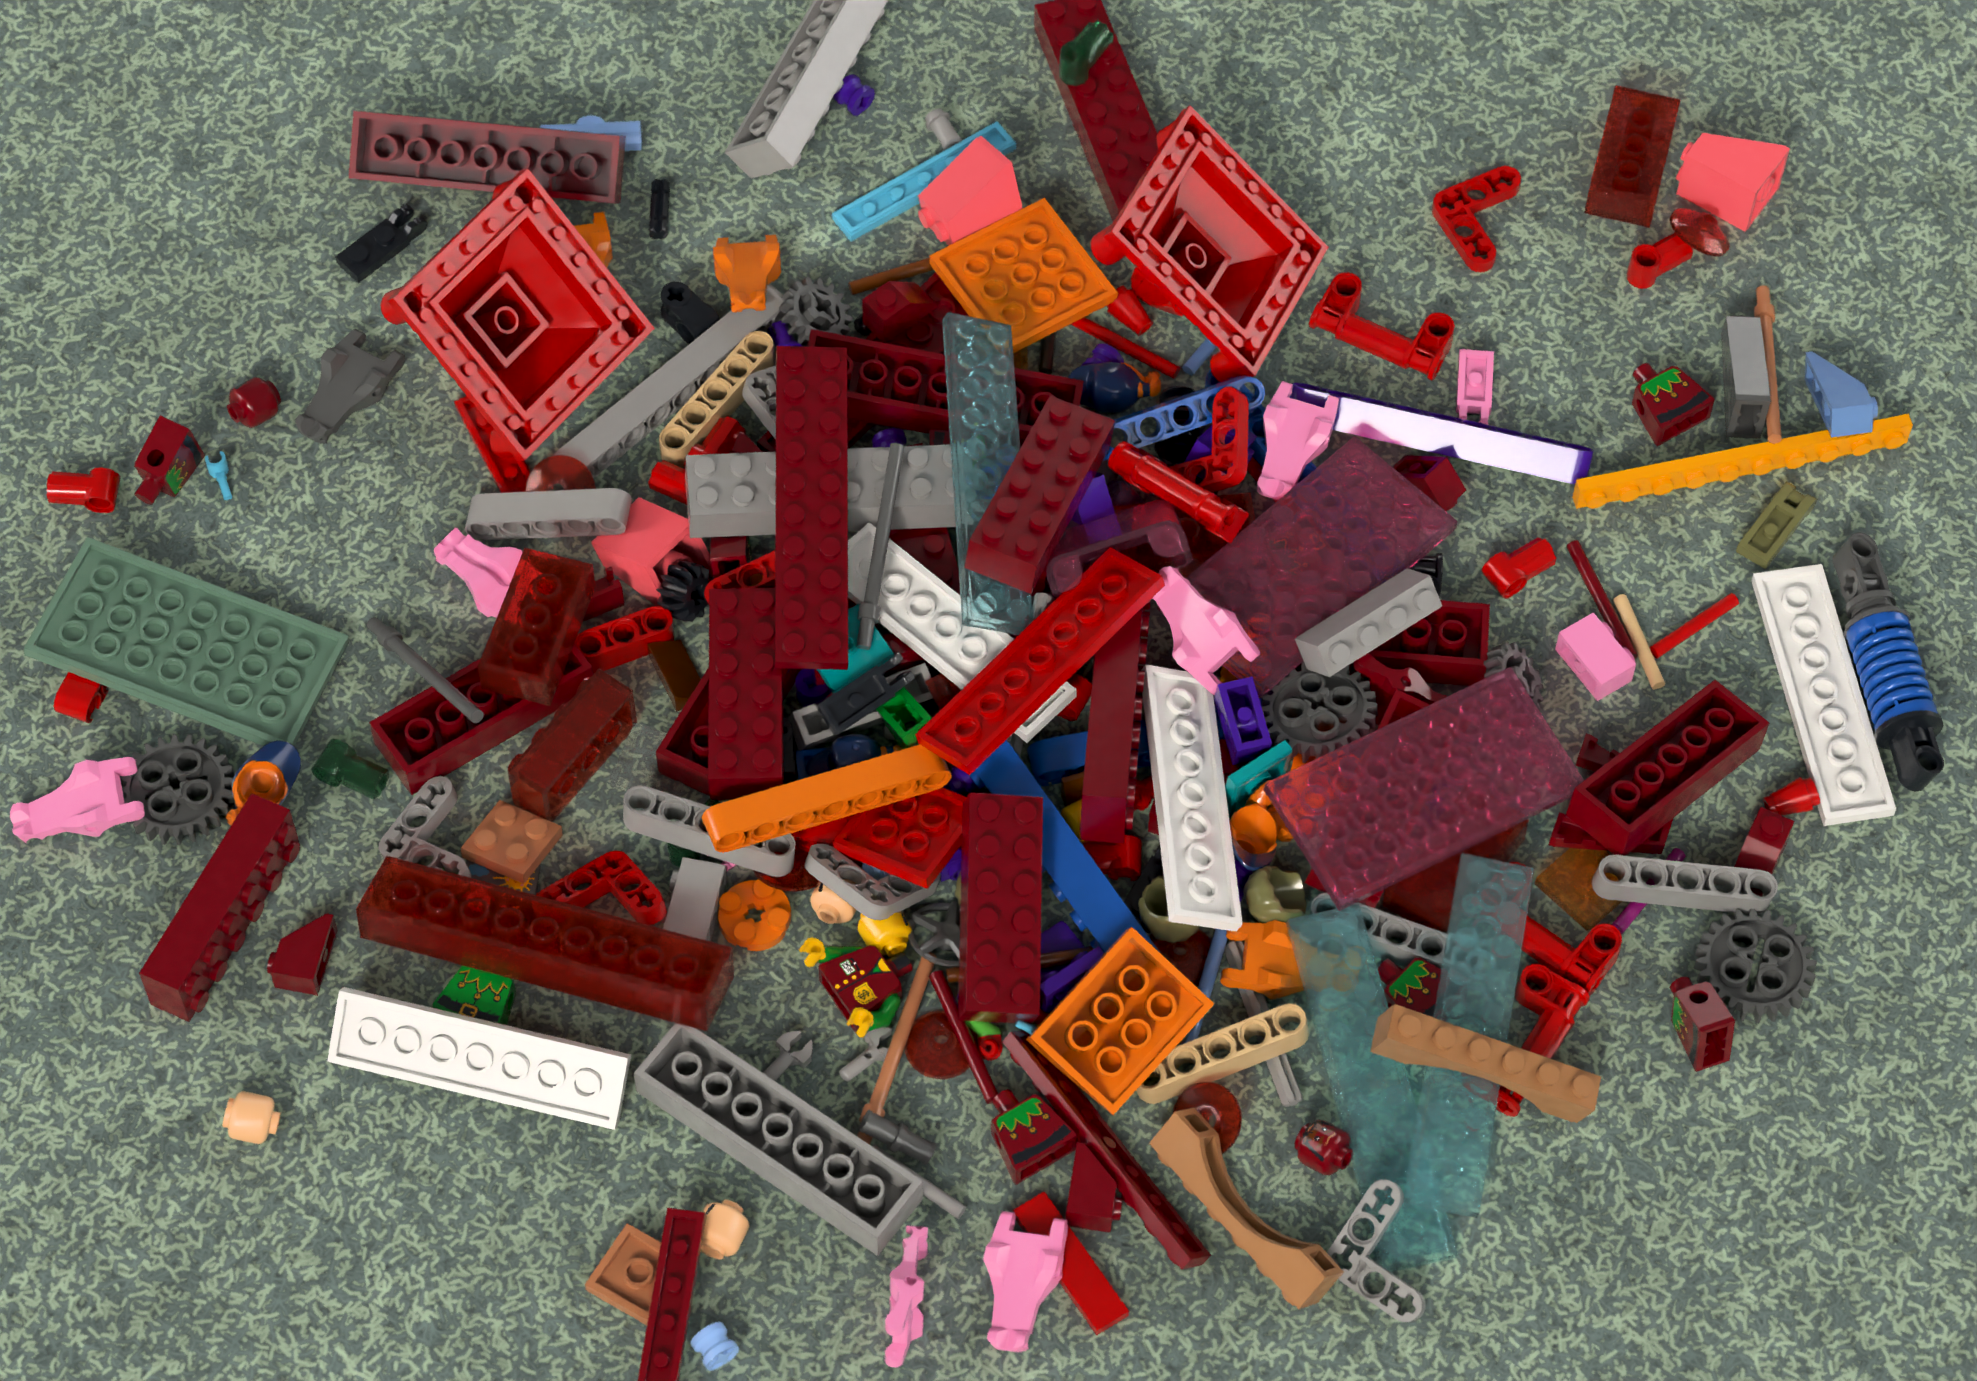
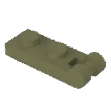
M1785 482L1739 542L1736 552L1760 567L1767 569L1801 522L1813 510L1817 499L1809 494L1804 496L1796 491V486ZM1789 502V503H1791L1792 505L1796 506L1797 508L1795 509V508L1791 507L1790 505H1788L1787 503Z

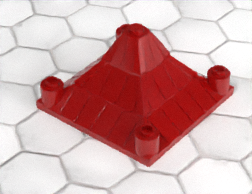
M1189 105L1180 112L1175 121L1158 132L1156 139L1159 150L1150 162L1114 222L1092 237L1091 250L1094 257L1105 265H1113L1126 256L1135 265L1131 277V287L1140 300L1167 313L1178 316L1184 315L1219 348L1220 351L1215 353L1210 360L1211 372L1218 381L1224 382L1243 375L1254 377L1329 247Z
M528 168L521 170L513 179L499 184L493 191V200L472 218L402 287L387 292L383 296L380 305L384 318L395 325L408 323L430 352L436 356L443 368L457 382V385L465 395L475 404L483 417L493 426L494 430L490 437L493 451L502 458L515 457L518 462L525 461L655 329Z

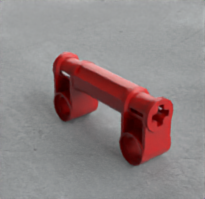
M1349 272L1336 275L1322 299L1316 304L1309 320V327L1313 329L1319 327L1335 334V339L1346 342L1406 370L1410 367L1426 374L1427 379L1434 381L1452 346L1455 327L1452 318L1445 313H1433L1425 319L1415 339H1410L1355 315L1360 305L1361 280L1358 276ZM1341 293H1349L1351 295H1342ZM1433 333H1440V334H1442L1443 336H1437V335H1434Z
M1127 441L1120 442L1109 457V468L1121 475L1122 479L1148 495L1151 492L1204 525L1205 529L1230 544L1233 543L1250 515L1242 508L1225 498L1221 499L1211 491L1204 489L1169 468L1166 463L1141 448L1139 450Z
M1520 862L1504 864L1486 887L1482 888L1475 896L1467 910V914L1471 917L1478 916L1493 927L1494 933L1509 941L1549 970L1580 985L1591 996L1619 957L1622 944L1620 931L1611 924H1598L1591 929L1580 945L1574 948L1519 910L1528 897L1531 873ZM1516 881L1521 886L1517 888L1509 887L1506 884V882ZM1599 942H1605L1609 944L1612 948L1608 950H1602L1598 948L1595 944Z
M1531 964L1526 966L1515 987V998L1519 1004L1540 1015L1521 1048L1552 1059L1574 1026V1017L1581 1006H1585L1589 1002L1590 996L1588 992L1580 985L1566 980L1544 965ZM1527 983H1536L1540 986L1541 990H1533ZM1461 1072L1460 1082L1465 1090L1491 1104L1496 1110L1507 1116L1516 1117L1521 1111L1520 1103L1524 1099L1523 1096L1516 1092L1510 1094L1512 1090L1504 1086Z

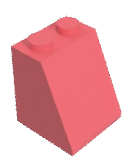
M1702 133L1695 143L1689 142L1681 155V160L1684 163L1676 176V180L1679 181L1676 194L1746 232L1779 189L1790 148L1779 144Z
M983 136L975 138L918 195L921 209L918 210V215L921 223L925 228H930L940 242L944 241L948 246L1023 209L1012 162Z
M640 497L631 504L624 533L597 536L591 542L602 565L605 568L612 567L614 575L655 606H660L657 604V601L661 594L656 589L662 586L661 575L668 574L669 565H677L679 560L690 561L703 565L709 570V575L713 577L710 553L702 538L689 537L688 519Z

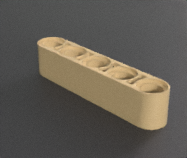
M753 331L747 334L664 427L659 435L662 461L666 460L681 468L684 467L686 455H688L691 448L697 443L702 444L719 418L730 417L744 401L742 390L747 377L752 373L774 366L773 340L768 333Z
M1283 1004L1179 1045L1149 1075V1077L1160 1078L1159 1082L1153 1086H1145L1142 1083L1136 1090L1137 1094L1146 1103H1160L1297 1049L1304 1045L1309 1037L1306 1014L1296 1004ZM1288 1022L1300 1024L1298 1028L1291 1031L1282 1028ZM1256 1035L1265 1038L1263 1042L1256 1045L1247 1042ZM1220 1049L1230 1051L1224 1058L1219 1059L1212 1056ZM1184 1063L1195 1065L1189 1072L1178 1071V1068Z

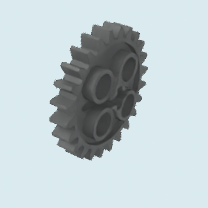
M1302 662V671L1297 672L1292 667H1289V677L1276 675L1277 685L1268 684V695H1262L1261 697L1262 710L1272 743L1276 742V745L1286 740L1293 749L1290 759L1299 753L1302 754V763H1306L1310 756H1315L1317 764H1321L1323 756L1327 755L1332 762H1336V753L1341 752L1344 756L1349 757L1350 746L1360 750L1362 748L1361 738L1370 740V729L1376 728L1378 708L1375 691H1370L1369 681L1361 682V673L1355 672L1350 675L1349 666H1346L1331 677L1308 670L1305 663Z
M173 734L171 743L166 744L161 737H158V747L153 748L148 743H145L146 753L144 755L133 752L132 755L136 760L137 772L130 776H120L124 803L141 801L144 805L145 815L142 819L126 822L128 825L133 824L137 834L145 831L149 841L159 834L162 845H165L170 837H174L177 845H181L182 838L185 835H188L190 840L195 842V832L199 830L206 836L210 835L208 829L210 823L218 827L221 826L218 815H226L230 811L227 804L235 803L232 794V779L235 774L232 766H228L229 762L226 754L220 755L217 745L208 748L205 738L200 739L195 745L190 734L187 735L184 742H179L177 735ZM189 766H195L191 771H183ZM156 777H159V778H160V779H159L158 781H156V782H153V783H149V782H148V781H149L150 779H152V778H156ZM198 796H206L201 801H193ZM164 807H170V809L166 812H158L160 809Z
M1736 909L1733 920L1726 914H1723L1720 925L1711 922L1708 930L1709 933L1703 932L1700 940L1702 945L1697 946L1695 956L1699 958L1696 959L1694 969L1701 971L1698 974L1697 983L1710 982L1723 1003L1728 1005L1727 1009L1731 1014L1735 1009L1740 1011L1741 1021L1746 1019L1748 1013L1753 1014L1756 1023H1760L1762 1014H1767L1768 1018L1774 1022L1778 1010L1785 1017L1789 1016L1791 1006L1799 1009L1803 998H1808L1811 991L1810 986L1813 985L1816 975L1812 972L1816 968L1817 961L1810 959L1814 948L1803 947L1807 935L1795 936L1797 924L1794 923L1786 928L1783 926L1784 915L1779 916L1776 921L1771 920L1770 910L1768 909L1763 917H1758L1755 909L1750 910L1748 917H1744L1743 913ZM1758 938H1763L1764 945L1758 964L1753 992L1749 993L1746 988L1753 965V957ZM1741 941L1745 943L1748 947L1740 948L1736 946L1734 942ZM1770 951H1779L1784 957H1776ZM1734 973L1738 975L1741 979L1733 980L1729 978L1726 974ZM1770 982L1777 987V989L1766 988L1763 985V983Z

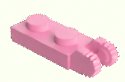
M1459 349L1456 413H1458V418L1467 420V413L1480 414L1478 422L1488 424L1492 408L1494 351Z

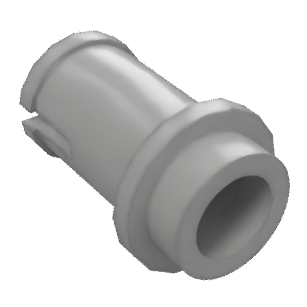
M938 108L927 114L925 118L926 128L928 131H933L943 150H946L962 141V138L950 123L948 112Z

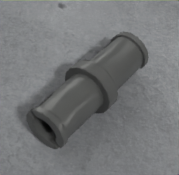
M870 1109L866 1112L859 1125V1132L887 1144L888 1150L894 1153L898 1150L922 1162L924 1165L928 1164L935 1152L936 1143L930 1142L909 1131L907 1125L901 1122L897 1125L875 1114Z

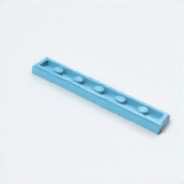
M996 121L833 212L832 220L847 238L853 241L919 204L918 195L975 138L983 136L1004 156L1016 149V142Z

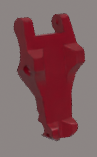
M1369 653L1354 661V669L1366 676L1364 681H1369L1370 691H1375L1378 716H1376L1377 725H1379L1396 689L1461 719L1462 722L1454 739L1464 735L1467 727L1471 725V705L1469 708H1462L1458 705L1457 698L1449 699L1446 695L1433 691L1415 669L1408 667L1400 670L1386 667Z

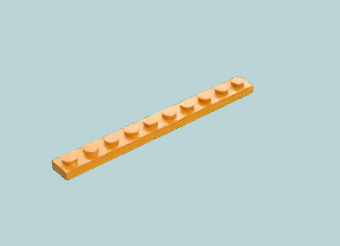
M1909 414L1874 420L1872 432L1831 438L1828 430L1783 438L1776 444L1763 442L1576 479L1572 498L1576 509L1583 507L1595 509L1608 502L1618 500L1630 502L1639 496L1653 493L1655 495H1665L1673 489L1683 487L1695 489L1708 482L1719 480L1730 482L1739 476L1749 474L1760 476L1774 469L1784 467L1796 469L1805 463L1819 460L1821 462H1830L1839 456L1849 454L1861 456L1871 450L1884 447L1896 449L1907 443L1913 424Z

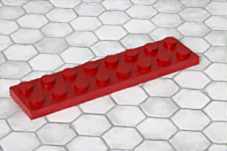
M1110 547L915 734L918 744H921L929 751L971 775L1165 586L1163 576Z

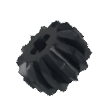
M679 560L677 565H669L668 574L661 575L662 586L656 589L661 594L657 604L669 610L674 619L693 622L696 617L703 618L704 608L709 607L704 596V590L707 584L713 580L709 575V570L703 565L690 561Z

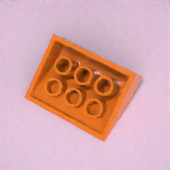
M1130 927L1124 931L1026 1040L1058 1070L1109 1113L1114 1115L1209 1011L1214 1003L1133 927Z

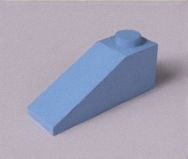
M1812 351L1806 352L1805 382L1831 438L1872 432L1873 418L1878 416L1876 398L1870 397L1862 382Z

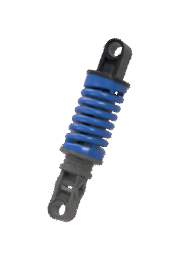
M1856 532L1849 537L1832 558L1833 566L1836 569L1840 582L1841 593L1845 598L1846 614L1850 619L1845 625L1843 634L1853 654V662L1860 677L1863 695L1867 701V708L1871 713V721L1875 729V741L1879 747L1891 750L1900 783L1908 790L1918 792L1923 790L1944 768V760L1935 738L1943 728V721L1938 714L1935 703L1932 701L1933 695L1929 690V682L1925 678L1926 672L1921 666L1922 660L1918 655V647L1914 643L1915 637L1911 631L1909 612L1896 606V600L1893 593L1890 592L1888 578L1883 570L1876 542L1869 535Z

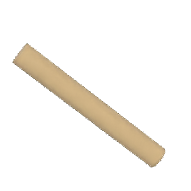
M1626 594L1616 596L1613 599L1614 604L1638 654L1652 689L1664 687L1665 681Z

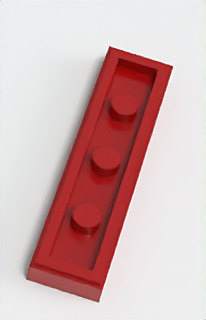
M467 396L454 401L455 408L500 493L540 491L525 461L518 462L515 457L502 458L493 451L490 437L494 428L479 412L475 404Z
M1045 1191L1012 1210L1016 1215L1017 1223L1024 1233L1049 1236L1054 1218L1064 1219ZM1068 1225L1062 1278L1059 1283L1097 1336L1128 1317L1129 1310Z

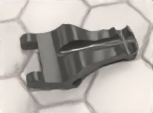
M357 329L352 330L335 347L327 348L321 356V376L318 390L304 414L298 415L295 419L299 432L317 443L327 444L329 436L332 433H336L352 413L365 409L382 399L388 383L402 368L405 362V355L393 350L383 361L360 349L365 342L366 334Z

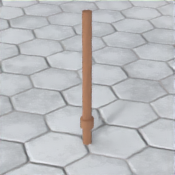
M1762 285L1756 288L1757 305L1754 308V317H1760L1771 395V403L1766 417L1768 442L1776 444L1782 440L1772 326L1775 322V309L1770 302L1769 287Z
M931 952L928 953L929 955L936 957L935 954ZM923 957L920 959L869 1104L864 1105L861 1112L860 1122L869 1109L884 1118L885 1111L883 1107L927 987L929 975L932 973L935 964ZM858 1132L857 1137L870 1145L873 1137Z

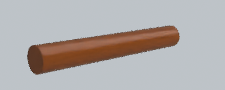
M929 257L848 282L851 294L855 295L881 287L888 281H900L934 269L930 265Z

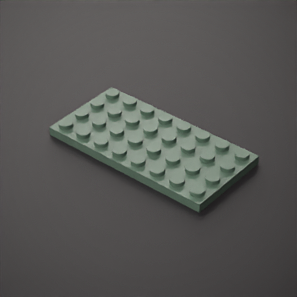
M87 537L24 646L25 656L262 746L277 740L286 741L295 746L349 643V635Z

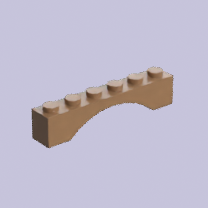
M1393 1004L1377 1018L1370 1050L1372 1053L1404 1064L1445 1068L1489 1080L1520 1094L1542 1112L1570 1122L1578 1123L1595 1111L1601 1076Z
M1194 1107L1175 1111L1149 1144L1157 1152L1159 1160L1167 1167L1172 1168L1181 1178L1184 1188L1191 1194L1196 1195L1207 1207L1208 1214L1215 1221L1220 1222L1231 1234L1233 1242L1239 1248L1246 1250L1255 1260L1258 1270L1274 1281L1282 1290V1295L1287 1302L1298 1309L1317 1304L1344 1273L1319 1244L1302 1242L1283 1235L1267 1225L1248 1207L1238 1194L1227 1172L1221 1152L1219 1134Z

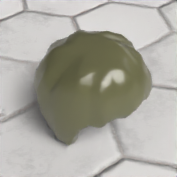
M1267 865L1249 875L1244 885L1243 893L1249 912L1258 923L1276 920L1287 923L1290 926L1304 918L1307 907L1305 891L1300 874L1297 871H1282L1277 866Z
M1164 876L1154 878L1151 884L1145 887L1142 897L1138 902L1140 919L1156 940L1167 941L1173 944L1178 941H1186L1197 933L1200 926L1169 922Z

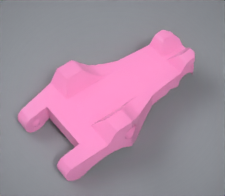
M1284 381L1281 382L1263 415V431L1267 453L1262 473L1257 482V492L1272 499L1289 502L1305 466L1328 447L1338 410L1339 398L1329 395L1324 408L1292 399L1290 395L1292 394L1293 384Z
M454 528L434 548L436 561L441 565H447L465 581L478 611L487 617L493 616L514 626H517L524 618V614L516 606L536 586L548 592L557 585L555 577L550 572L537 566L522 550L514 547H488L475 540L469 534L467 536L463 535L458 528Z
M1163 567L1159 574L1163 576L1165 586L1152 599L1156 601L1170 624L1174 643L1172 656L1179 666L1187 670L1210 693L1215 695L1217 685L1222 683L1213 674L1238 650L1250 662L1260 655V651L1244 631L1234 612L1204 599L1191 585L1189 580L1179 573L1178 568Z
M123 757L99 762L85 760L75 764L70 777L55 791L30 803L20 802L12 805L10 810V819L13 823L12 833L25 843L32 838L43 840L47 836L63 832L99 837L105 830L115 825L142 819L145 815L143 803L141 801L124 803L120 776H130L137 772L136 760L132 757Z
M1003 1211L1000 1214L991 1241L985 1248L983 1259L990 1275L994 1292L992 1324L988 1331L987 1339L998 1350L1022 1352L1028 1350L1029 1336L1033 1333V1326L1040 1304L1062 1278L1068 1225L1067 1220L1054 1218L1049 1236L1013 1231L1016 1221L1015 1213Z
M906 1226V1233L910 1234V1237L903 1239L904 1255L902 1262L890 1273V1313L885 1318V1330L892 1336V1344L885 1350V1362L890 1367H900L904 1362L911 1341L921 1337L923 1334V1314L917 1305L923 1300L924 1280L917 1275L918 1261L927 1256L928 1244L926 1239L928 1237V1227Z

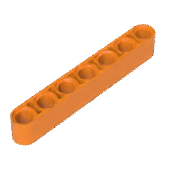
M920 744L716 804L703 813L702 821L715 850L722 853L730 852L935 791L945 786L951 780L952 775L944 759Z

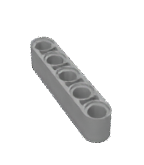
M617 488L477 494L471 499L465 532L475 539L484 540L619 535L626 530L632 498L629 493Z
M642 785L633 786L624 794V825L635 833L770 876H785L794 867L796 842L791 833L722 853L715 850L708 832L704 831L706 828L702 821V815L710 806ZM636 808H644L645 810H636ZM670 819H678L679 821H670ZM773 852H782V853H784V854H780V855H779V854H774Z
M1609 855L1603 858L1591 882L1595 893L1601 898L1608 900L1735 913L1736 909H1739L1743 914H1749L1751 909H1755L1757 914L1764 912L1778 889L1774 876L1764 870L1623 855ZM1604 873L1614 874L1619 881L1609 880ZM1641 877L1652 879L1655 885L1644 883ZM1677 881H1686L1692 889L1681 887ZM1714 884L1724 886L1728 893L1718 891ZM1750 888L1759 889L1764 894V897L1756 896Z
M1321 893L1311 903L1309 927L1315 935L1383 960L1389 958L1395 964L1406 967L1414 958L1421 957L1463 981L1469 987L1476 984L1480 979L1484 954L1480 947L1474 943L1333 893ZM1325 912L1330 913L1334 917L1326 919L1319 916V914ZM1364 925L1368 930L1358 931L1353 926ZM1391 937L1400 938L1403 942L1397 944L1389 941L1388 939ZM1428 949L1434 950L1438 955L1429 956L1423 951ZM1468 962L1473 968H1463L1458 963Z

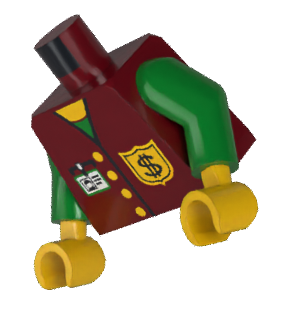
M813 937L808 938L799 948V952L809 953L804 960L805 965L812 967L816 962L820 963L818 966L819 981L847 1020L846 1024L851 1026L856 1035L861 1038L866 1035L867 1031L888 1027L901 1005L902 985L899 978L913 970L904 952L901 951L885 960L874 945L864 948L862 946L823 945L819 939Z

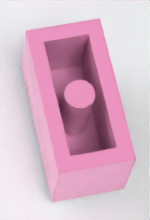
M1594 612L1559 632L1555 650L1597 701L1632 681L1636 667L1634 656L1627 648H1622L1614 638L1610 626L1606 622H1601Z

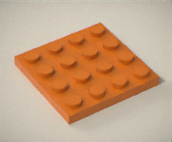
M1045 197L930 255V265L1001 359L1109 305L1118 295L1116 289Z

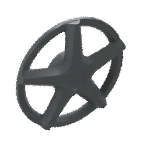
M957 901L930 904L912 913L909 921L912 932L908 935V939L915 951L932 963L947 967L959 966V961L942 960L928 954L932 950L939 948L944 951H954L959 958L960 926L958 925L960 906ZM934 911H947L944 922L935 921L924 915ZM916 923L934 933L920 947L914 937V926Z

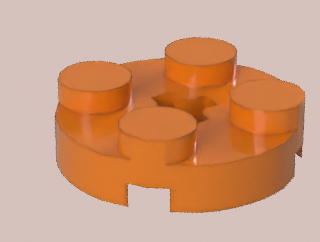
M768 878L738 883L720 897L718 909L719 928L724 938L734 946L737 944L740 947H746L750 951H762L775 946L786 935L792 917L790 902L785 893L780 888L774 886V883ZM750 909L763 911L759 922H755L752 918L746 919L744 916L749 914L748 911Z

